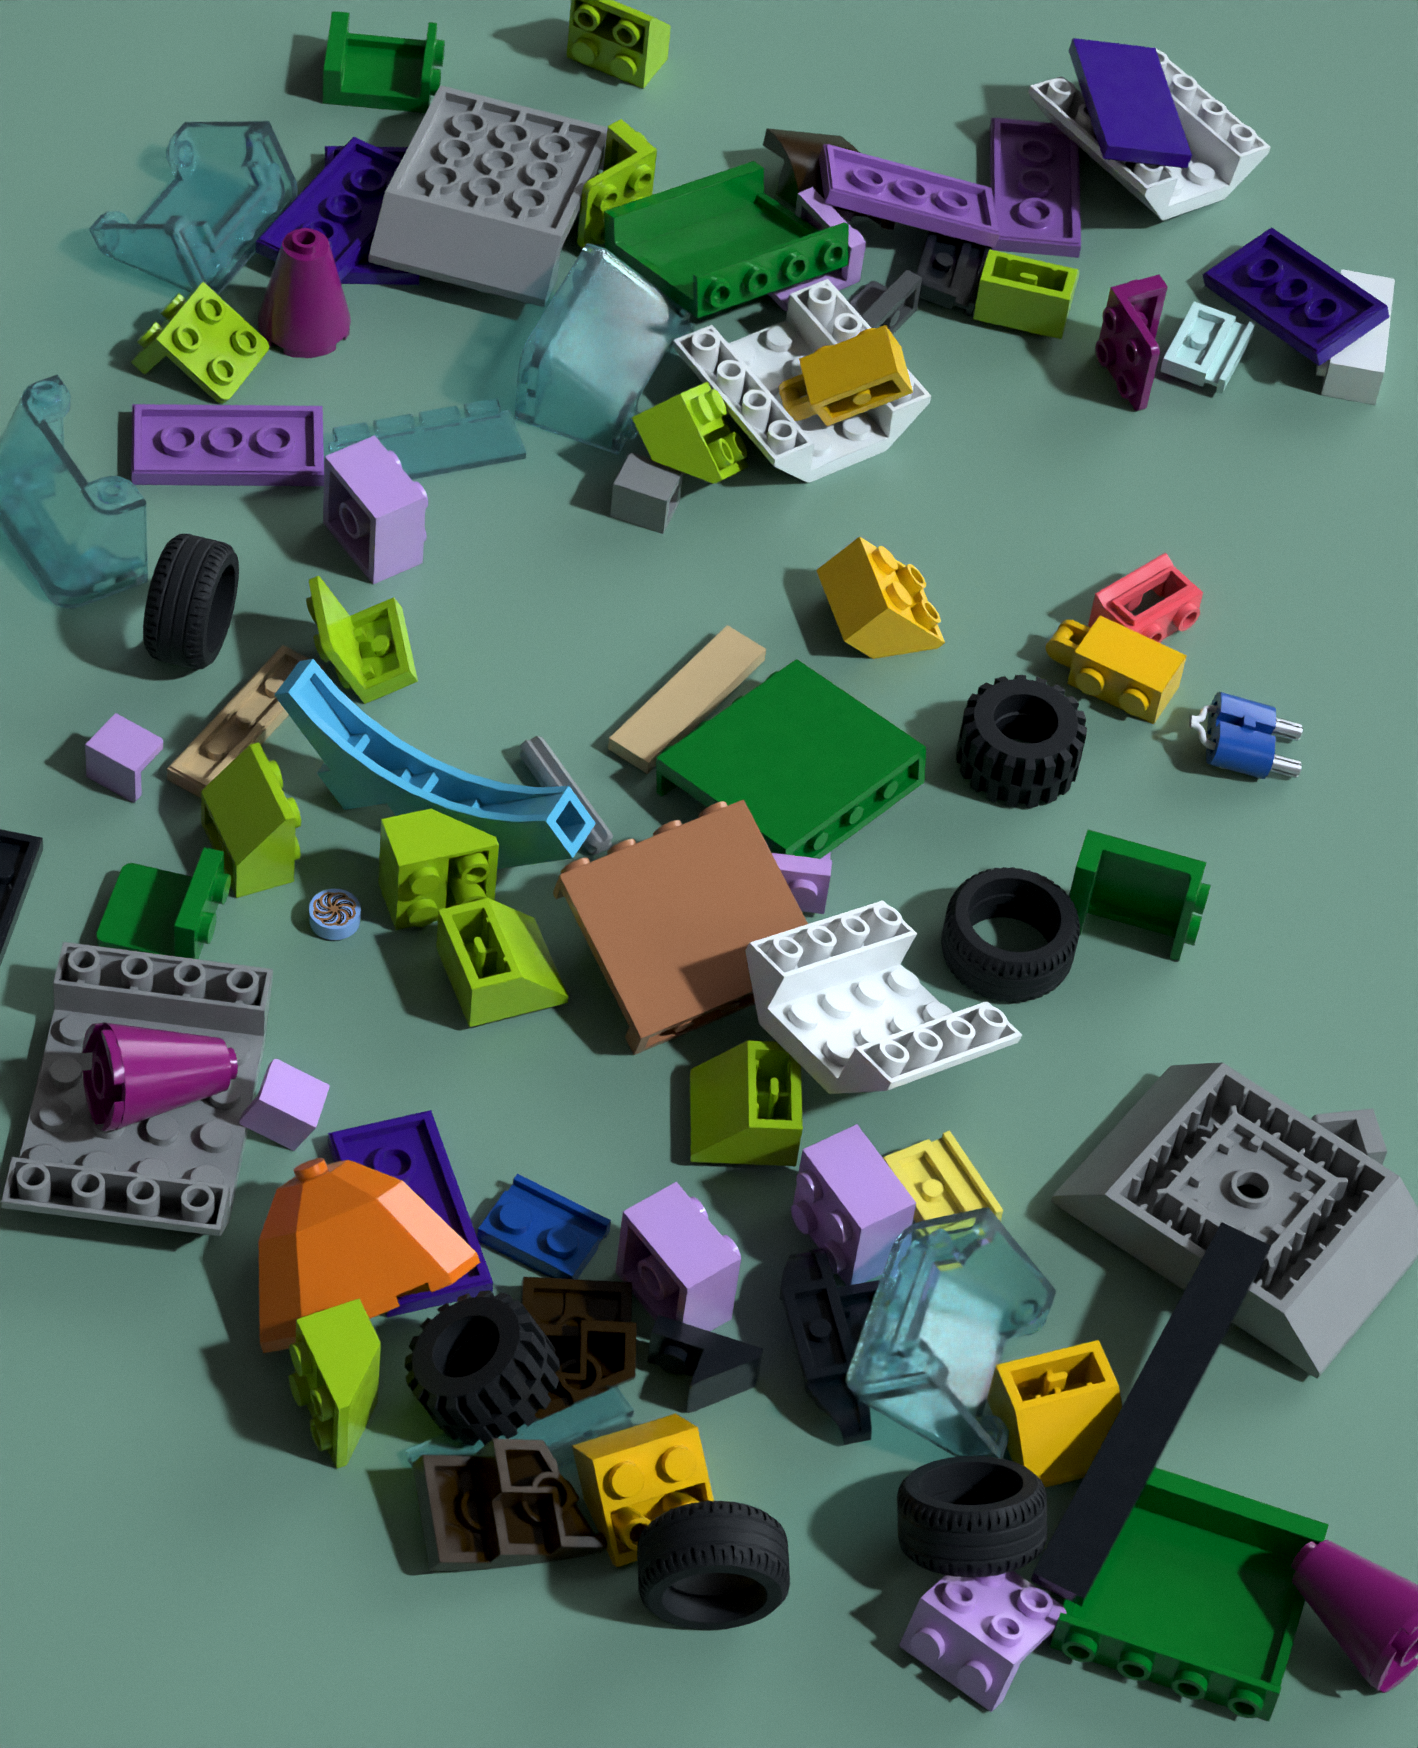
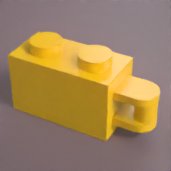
M886 325L863 330L856 337L835 345L820 347L814 353L800 358L799 361L803 374L783 381L778 387L783 408L794 421H800L818 414L826 426L913 393L901 345Z
M1101 615L1091 628L1070 619L1062 621L1045 647L1050 658L1071 668L1067 684L1152 724H1155L1179 688L1187 657L1185 654Z

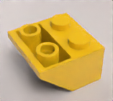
M859 536L816 570L844 642L872 659L938 649L945 644L938 626L941 622L940 616L935 607L928 601L923 590L926 587L924 577L912 564L904 565L896 560L885 547H876Z
M1099 1340L997 1364L987 1398L1012 1461L1031 1470L1042 1480L1045 1488L1085 1477L1122 1408L1119 1384Z
M672 1414L572 1445L584 1501L598 1532H602L606 1538V1550L612 1564L616 1567L637 1561L639 1536L644 1528L656 1517L682 1505L714 1501L698 1427L678 1414Z

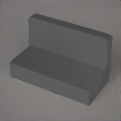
M906 270L889 288L876 281H871L849 303L871 328L886 325L890 332L894 334L917 311L922 277Z

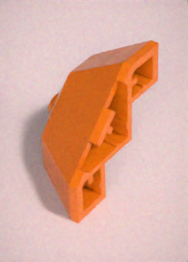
M316 1158L302 1163L293 1169L295 1177L276 1190L258 1240L259 1331L263 1353L289 1349L290 1344L296 1343V1319L360 1298L369 1319L399 1307L397 1297L427 1291L432 1293L447 1287L480 1263L477 1252L404 1181L351 1160L326 1164L324 1158Z

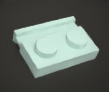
M1194 301L1163 358L1160 371L1202 387L1205 383L1217 387L1216 392L1223 394L1253 336L1256 323L1249 321L1246 326L1235 322L1236 316Z

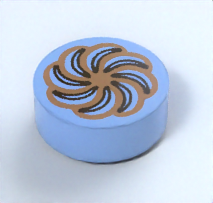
M326 889L312 898L309 904V925L318 936L328 940H342L353 935L359 928L361 906L358 899L352 893L343 889Z

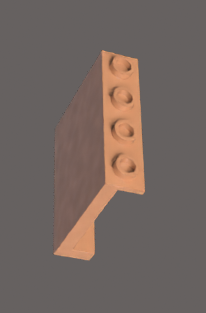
M744 799L729 806L725 801L715 803L701 811L697 819L682 824L680 820L671 821L655 830L653 837L636 843L635 839L622 841L610 848L604 857L592 862L588 858H581L571 862L561 870L553 895L556 900L565 897L629 1025L625 1038L634 1055L754 1005V994L745 952L748 944L808 924Z

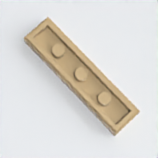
M727 625L609 737L608 750L648 774L656 766V757L665 748L675 745L685 738L765 661L766 648Z
M282 645L167 768V780L201 798V790L250 744L259 742L262 745L289 716L274 695L297 663L309 660V658ZM318 664V665L321 667V669L324 671V666Z

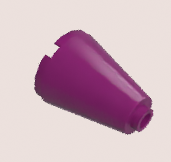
M310 228L296 229L289 232L282 241L259 309L258 330L268 341L270 347L271 342L284 348L285 355L295 358H315L327 355L336 350V343L343 338L346 340L349 336L350 312L329 240L323 233Z
M103 1022L91 1024L86 1030L83 1041L82 1054L92 1053V1069L82 1070L86 1102L95 1125L104 1124L101 1129L104 1132L118 1130L225 1092L229 1088L230 1081L236 1079L238 1073V1063L234 1049L231 1047L227 1048L224 1040L218 1037Z
M1328 1539L1320 1542L1318 1545L1313 1541L1307 1543L1298 1552L1291 1564V1568L1295 1570L1292 1578L1293 1585L1368 1684L1382 1693L1390 1691L1407 1678L1418 1666V1658H1416L1418 1655V1584Z

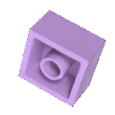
M375 435L326 455L324 462L323 523L374 585L422 564L424 541L427 538L425 509L428 507V498L422 485L417 481L413 482L402 469L397 455L391 450L387 451Z
M858 1124L802 1149L791 1214L797 1228L803 1234H809L819 1248H823L833 1274L838 1273L847 1286L867 1282L904 1264L916 1202Z
M675 1182L624 1210L622 1213L615 1273L623 1282H632L633 1295L651 1317L656 1321L658 1315L707 1331H712L732 1319L741 1255L734 1241L727 1235L722 1236L712 1225L702 1203L695 1197H689L681 1186Z

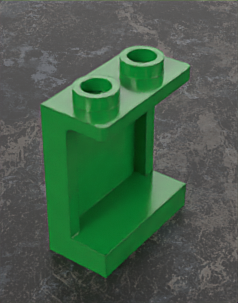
M332 11L323 69V104L426 113L430 106L431 96H435L441 84V69H434V66L443 67L445 40L437 39V23H428L426 40L349 33L350 13Z
M1087 829L1069 894L1079 917V935L1081 936L1087 913L1173 937L1174 943L1170 959L1179 961L1184 943L1192 946L1195 945L1202 916L1195 915L1193 912L1203 915L1211 885L1201 882L1207 862Z

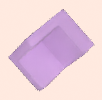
M115 713L85 744L86 777L134 803L142 795L141 772L163 749V739Z
M274 1059L267 1067L258 1096L242 1112L239 1123L295 1151L317 1127L330 1085L278 1059Z

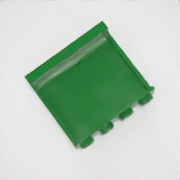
M755 161L604 211L605 252L696 318L848 266L849 225L844 222L819 231L764 193V167Z
M795 659L780 671L773 672L763 683L746 695L736 698L729 707L712 719L702 722L695 731L678 743L665 748L656 757L657 794L662 797L678 786L706 807L725 801L729 806L744 799L771 853L821 859L925 782L926 746L798 659Z
M1156 1467L1083 1606L1081 1607L1065 1599L1063 1607L1066 1610V1614L1060 1612L1050 1648L1062 1651L1067 1657L1075 1661L1094 1662L1118 1670L1120 1674L1131 1680H1147L1171 1688L1182 1697L1194 1700L1203 1699L1227 1707L1234 1714L1244 1718L1257 1717L1270 1721L1282 1688V1679L1305 1603V1599L1292 1583L1295 1570L1291 1568V1564L1298 1552L1307 1543L1313 1541L1318 1545L1325 1540L1329 1524Z

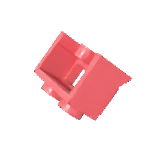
M1164 553L1095 593L1088 626L1091 628L1101 615L1161 643L1163 639L1176 631L1189 629L1197 621L1200 615L1199 607L1203 592L1173 565L1168 554ZM1151 589L1158 596L1165 598L1137 616L1131 613L1140 605L1143 594Z

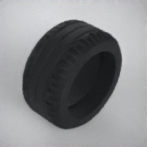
M179 534L165 545L151 579L144 612L143 641L146 650L152 658L191 669H204L214 662L223 646L230 626L238 589L239 561L231 545L192 534Z
M1015 867L994 868L993 870L988 869L985 872L981 871L966 879L956 889L948 903L941 936L944 960L951 973L954 974V977L976 994L979 993L983 997L1006 1002L1035 1000V998H1041L1043 995H1047L1050 991L1055 990L1070 972L1080 934L1079 917L1074 903L1066 895V892L1058 884H1054V881L1039 875V873ZM990 918H1013L1036 928L1045 937L1048 944L1033 951H1006L984 941L972 926Z
M986 1456L945 1458L918 1467L899 1486L897 1493L898 1541L903 1553L924 1569L956 1577L995 1576L1026 1566L1045 1547L1047 1540V1494L1045 1486L1037 1475L1021 1464Z
M730 1501L690 1503L662 1513L650 1522L639 1536L637 1544L639 1594L645 1607L668 1623L702 1630H718L744 1626L771 1614L783 1603L788 1595L790 1569L788 1540L785 1530L776 1519L756 1507Z

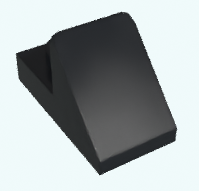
M658 1315L651 1331L647 1362L658 1365L661 1369L671 1374H686L693 1377L689 1387L686 1412L691 1413L754 1388L759 1376L763 1348Z

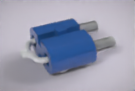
M1217 692L1211 705L1204 706L1199 716L1191 715L1189 727L1198 732L1199 740L1206 747L1207 764L1260 779H1265L1270 771L1294 778L1300 775L1302 770V763L1300 761L1275 755L1276 736L1271 734L1298 741L1302 735L1303 726L1276 718L1275 707L1227 693ZM1207 713V734L1211 735L1209 740L1206 737L1205 729L1199 724L1206 719Z

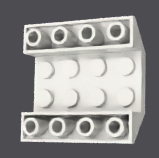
M1158 49L1156 51L1192 153L1188 168L1103 159L1083 95L1075 88L1074 84L1060 76L1030 86L1028 94L1046 118L1161 220H1166L1224 200L1268 155L1271 148L1256 135L1252 128L1242 123L1227 110L1223 103L1213 98L1197 84L1194 78L1185 74L1168 59L1165 53Z
M829 279L791 293L789 295L786 321L730 343L722 337L713 325L674 339L672 344L675 351L703 383L708 382L711 390L715 389L719 392L724 400L727 412L774 467L808 483L887 451L931 401V395L907 369L913 390L912 394L840 422L826 426L818 414L800 421H794L783 408L778 387L783 381L803 374L799 359L814 353L820 347L838 344L856 337L863 330L871 328Z
M884 901L750 942L745 950L759 1024L829 1094L888 1091L1016 1044L1021 1039L1022 1034L1008 1022L1007 1017L1002 1011L993 1007L988 1001L953 1013L951 1009L940 1003L923 987L916 975L901 965L917 933L902 919V916L896 909L888 906Z

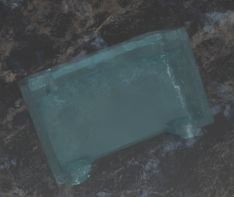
M269 121L184 122L170 139L166 150L167 161L175 179L135 224H131L126 215L120 211H106L89 228L101 253L190 293L202 282L207 284L217 295L222 292L255 254L256 240L298 196L295 176Z
M591 243L586 244L524 345L518 366L514 419L619 455L627 439L634 440L638 434V430L631 417L640 414V412H637L638 399L664 354L676 355L677 352L672 347L673 340L694 332L695 324L689 322L690 313L607 249Z
M57 374L35 382L24 390L0 438V527L48 599L57 606L73 609L148 582L147 509L145 499L130 480L119 476H107L87 482L64 448L63 417L70 411L71 396L69 390Z
M989 1207L914 1223L903 1230L892 1245L849 1366L846 1383L861 1402L955 1457L986 1456L1003 1459L1009 1440L1008 1427L1002 1419L995 1415L982 1416L995 1366L1000 1363L1007 1339L1032 1335L1044 1326L1056 1290Z

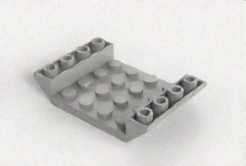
M440 85L385 191L368 262L394 270L429 277L437 281L472 288L480 292L515 299L523 303L545 307L558 279L560 251L581 208L582 188L588 180L596 176L598 169L603 170L607 127Z
M63 942L53 982V1017L19 1158H11L1 1200V1208L221 1236L230 1222L248 1128L242 1126L239 1121L242 1112L254 1100L264 1052L273 969ZM103 1022L218 1037L224 1040L227 1048L231 1047L234 1049L237 1057L238 1073L236 1079L230 1081L229 1088L225 1092L118 1130L104 1132L101 1130L104 1124L95 1125L86 1102L82 1070L92 1069V1053L82 1054L83 1041L86 1030L91 1024Z

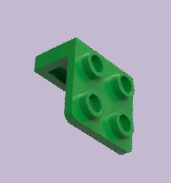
M204 847L193 877L135 863L124 865L96 933L97 944L100 947L199 959L204 943L210 944L216 926L215 913L219 904H225L230 889L231 874L224 873V851Z

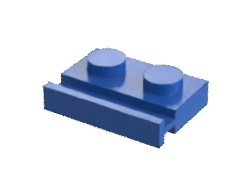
M516 1174L509 1190L504 1191L479 1226L477 1239L478 1242L550 1278L578 1279L598 1250L601 1240L609 1234L611 1220Z

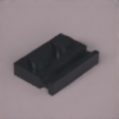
M928 231L915 274L922 277L919 298L952 309L953 305L966 309L964 314L971 317L976 306L980 279L989 249L992 250V247Z

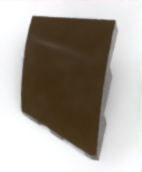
M767 128L763 146L784 159L776 195L795 208L798 193L811 187L824 198L819 155L824 144H829L859 152L851 143L837 135ZM834 206L837 213L844 220L851 221L853 216L868 217L879 224L881 228L894 230V221Z
M523 1277L521 1282V1303L556 1350L554 1353L558 1357L560 1369L555 1372L559 1378L557 1389L548 1393L551 1401L545 1410L539 1409L536 1412L535 1417L537 1420L534 1422L634 1380L636 1372V1323L631 1322L632 1282Z
M492 1439L473 1456L421 1455L412 1463L430 1571L492 1569L531 1565L601 1553L607 1548V1541L602 1532L594 1534L576 1504L580 1497L571 1483L560 1474L557 1467L558 1463L543 1440Z

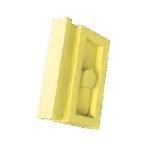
M950 1130L944 1132L940 1139L932 1142L930 1139H927L883 1157L884 1161L916 1202L913 1219L933 1249L980 1231L981 1226L992 1222L995 1225L1001 1222L1002 1207Z

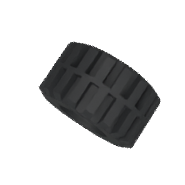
M1015 675L1013 680H1008L1005 676L995 678L994 685L986 682L978 688L977 694L972 693L964 709L956 752L957 763L961 764L959 771L964 779H971L970 787L977 793L981 791L986 792V799L996 803L1000 799L1007 801L1006 806L1016 808L1018 803H1025L1027 808L1038 807L1041 800L1049 804L1057 800L1058 793L1065 795L1070 790L1071 783L1075 782L1078 774L1087 727H1085L1086 717L1084 711L1078 710L1079 703L1073 696H1064L1065 689L1057 684L1051 687L1046 684V679L1036 677V681L1026 679V675ZM1012 739L1025 740L1030 742V744L1017 742Z
M490 1290L479 1291L474 1298L469 1293L459 1296L457 1303L451 1306L446 1303L438 1308L439 1314L433 1319L427 1318L420 1326L423 1330L422 1333L418 1336H413L409 1344V1348L413 1353L405 1357L404 1367L409 1372L405 1378L407 1385L413 1392L412 1394L449 1438L454 1441L459 1438L466 1445L474 1446L479 1439L486 1445L492 1439H498V1437L503 1435L506 1439H509L518 1434L517 1429L522 1425L526 1424L529 1427L537 1420L535 1417L536 1412L539 1409L545 1410L549 1405L551 1398L548 1396V1393L557 1389L559 1378L555 1372L560 1369L558 1357L554 1353L556 1351L554 1346L525 1306L519 1300L514 1301L509 1294L500 1292L494 1296Z

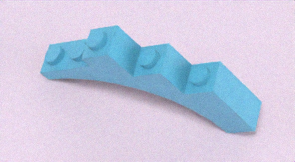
M314 659L299 661L274 695L324 761L317 774L344 810L387 803L397 816L431 808L495 836L499 843L497 869L572 859L596 824L570 786L531 787L494 781L469 774L436 760L402 741L366 715L339 690Z

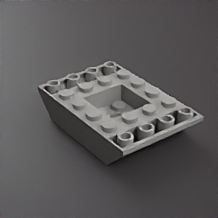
M1223 1062L1171 1065L1054 1193L1051 1199L1053 1204L1184 1291L1221 1222L1271 1245L1269 1254L1232 1323L1316 1379L1321 1376L1418 1258V1207L1400 1176ZM1248 1184L1254 1185L1263 1192L1264 1196L1258 1199L1248 1198L1241 1194L1237 1187Z

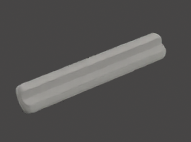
M540 736L525 740L520 745V757L541 787L570 786L595 821V826L583 842L586 850L593 855L607 851L612 846L613 834L547 742Z

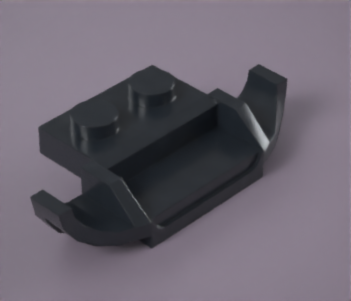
M823 1248L792 1254L789 1256L783 1270L779 1298L783 1301L804 1376L805 1391L817 1407L837 1424L841 1431L844 1445L871 1440V1415L866 1391L911 1383L913 1373L886 1280L881 1279L837 1287L828 1257Z

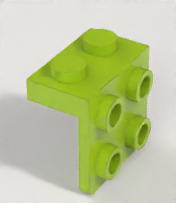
M622 119L607 127L603 172L588 180L582 188L577 244L585 251L596 244L605 243L604 211L652 195L657 149L647 141L643 134L636 132Z
M202 282L187 297L184 298L178 293L160 312L166 318L161 326L155 321L137 340L142 349L131 363L145 375L167 356L216 402L225 403L234 395L268 352L269 343L207 284Z
M320 576L309 579L311 596L306 598V604L313 621L317 624L319 632L313 636L314 644L321 659L325 663L331 661L334 664L337 676L346 690L352 688L363 703L366 704L418 682L403 609L394 597L350 616Z

